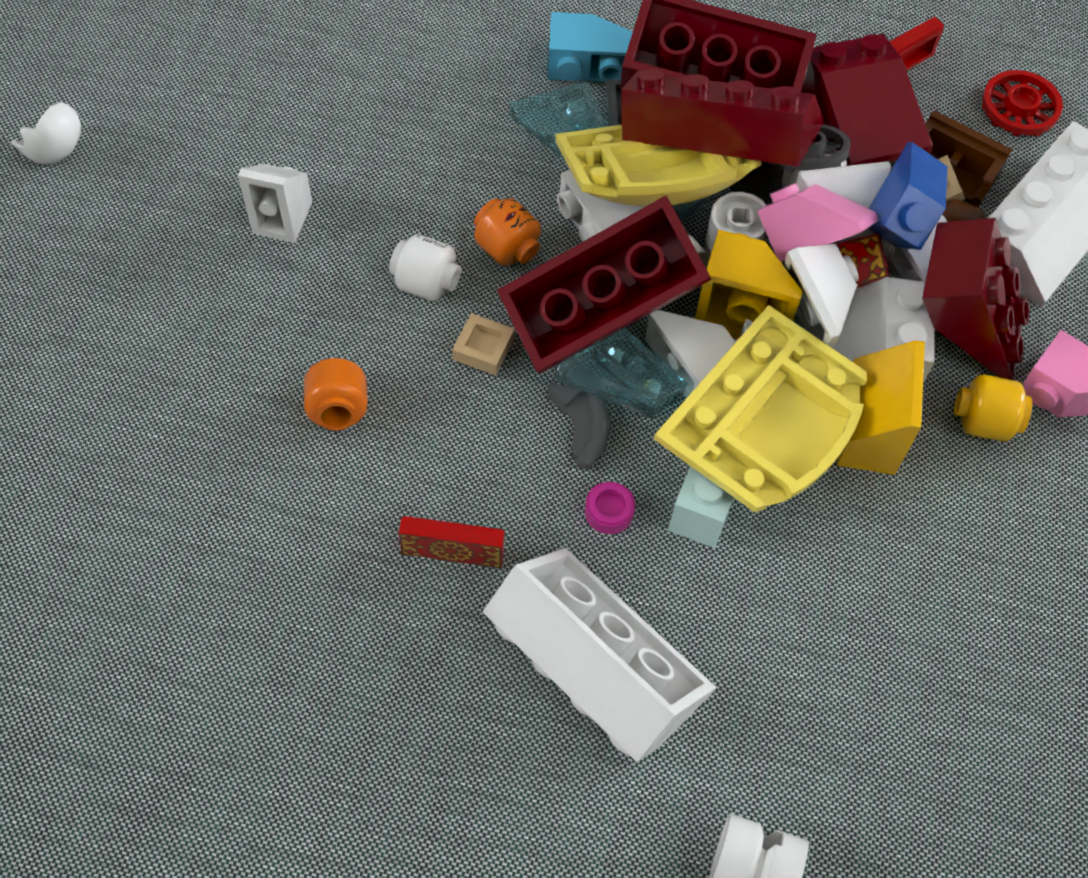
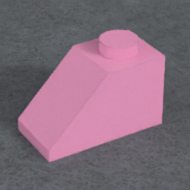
M797 183L779 189L770 194L772 203L757 210L773 251L780 262L785 261L787 252L794 248L831 244L858 234L879 221L875 211L817 184L800 191Z
M1060 330L1022 384L1026 395L1032 397L1033 404L1048 410L1059 418L1088 415V346Z

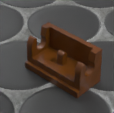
M933 110L925 123L933 144L932 152L929 154L936 159L948 155L965 197L963 201L979 207L999 178L1013 149Z

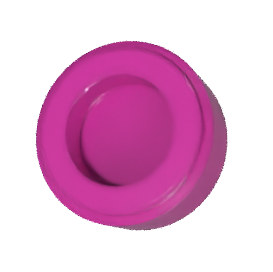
M616 482L600 483L594 486L586 497L584 510L586 520L593 529L600 533H620L627 529L633 520L636 506L635 499L631 491L622 484Z

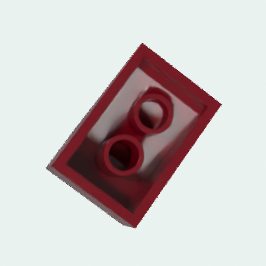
M870 34L862 38L842 42H828L821 46L813 47L801 93L815 94L823 116V124L835 127L849 137L851 145L849 157L846 159L847 166L895 161L899 158L907 142H913L927 153L932 152L933 144L903 59L884 34Z

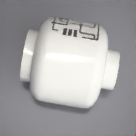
M415 234L407 241L401 240L393 251L389 265V272L394 275V281L398 289L430 301L438 300L446 290L453 292L459 282L462 270L461 266L456 264V253L451 245L421 234Z

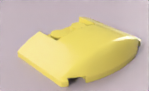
M622 125L555 134L556 144L582 192H587L609 202L629 206L646 207L667 195L671 205L693 202L728 188L749 174L753 169L761 166V161L625 141L622 140Z
M768 305L656 432L653 439L750 510L758 512L766 509L767 506L784 502L798 495L817 481L837 460L853 435L862 414L864 404H860L859 386L864 387L866 384L867 371Z

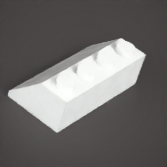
M1072 121L989 216V218H996L1001 236L1009 238L1011 246L1010 265L1011 268H1018L1020 294L1040 307L1044 306L1088 252V129L1075 121Z
M566 548L515 565L483 610V613L495 624L497 632L504 639L515 643L532 660L534 668L541 675L552 679L570 697L572 705L580 713L591 717L609 735L612 744L622 753L630 755L636 762H639L659 748L717 688Z

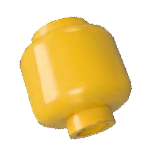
M978 375L972 380L968 388L960 387L954 404V415L961 416L962 427L966 434L1001 442L1010 441L1016 433L1023 434L1028 426L1032 412V397L1026 395L1025 389L1020 382L990 375Z

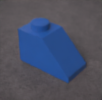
M907 142L868 208L876 212L879 221L867 229L875 234L879 233L881 238L895 247L921 250L946 209L948 166L913 142Z

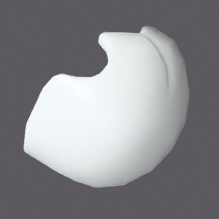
M63 102L52 105L40 117L35 128H21L20 134L23 139L20 141L13 139L11 144L25 157L35 163L52 165L71 154L80 139L81 124L78 114L71 106Z

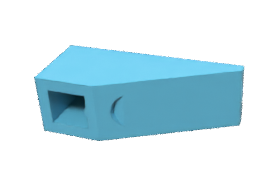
M551 12L548 79L589 82L621 80L622 65L633 32L594 14Z

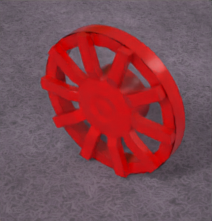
M1010 70L995 75L987 83L982 95V111H985L992 120L991 124L1012 132V135L1016 137L1019 134L1040 136L1056 125L1063 110L1062 97L1056 87L1044 77L1023 70ZM1008 81H1021V82H1020V84H1017V85H1014V86L1011 87V85L1009 84ZM1029 83V84L1035 85L1036 87L1039 88V90H1037V89L1034 88L1033 86H1030V85H1027V84ZM1000 84L1006 94H1002L994 90V88ZM1047 94L1052 103H1041L1042 96ZM991 97L1003 102L992 103ZM1004 109L1006 110V112L1002 115L997 111ZM1039 110H1054L1052 117H1049ZM1011 116L1015 118L1014 122L1009 120ZM1033 116L1036 119L1042 121L1043 123L1037 124L1033 119ZM1022 119L1026 120L1027 125L1021 124Z

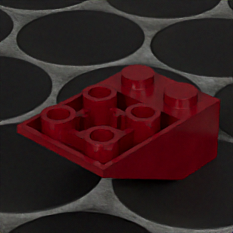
M996 218L937 223L922 296L933 327L999 378L1013 380L1015 364L1022 363L1024 357V343L1020 331L1022 325H1028L1030 311L1028 299L1026 297L1021 298L1019 270L1018 268H1011L1010 265L1011 246L1009 238L1001 236Z

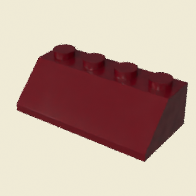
M643 0L622 65L620 90L637 71L654 68L662 70L665 75L684 77L691 74H700L708 77L711 81L729 83L735 80H745L753 83L756 87L774 89L780 86H791L799 89L801 92L817 34L693 0Z
M649 68L637 71L621 89L622 140L799 167L823 124V116L815 94L801 93L799 89L791 86H780L774 89L756 87L753 83L745 80H735L726 83L711 81L708 77L700 74L681 77L665 75L662 70Z
M667 195L499 288L497 292L536 372L541 374L711 281L712 278Z

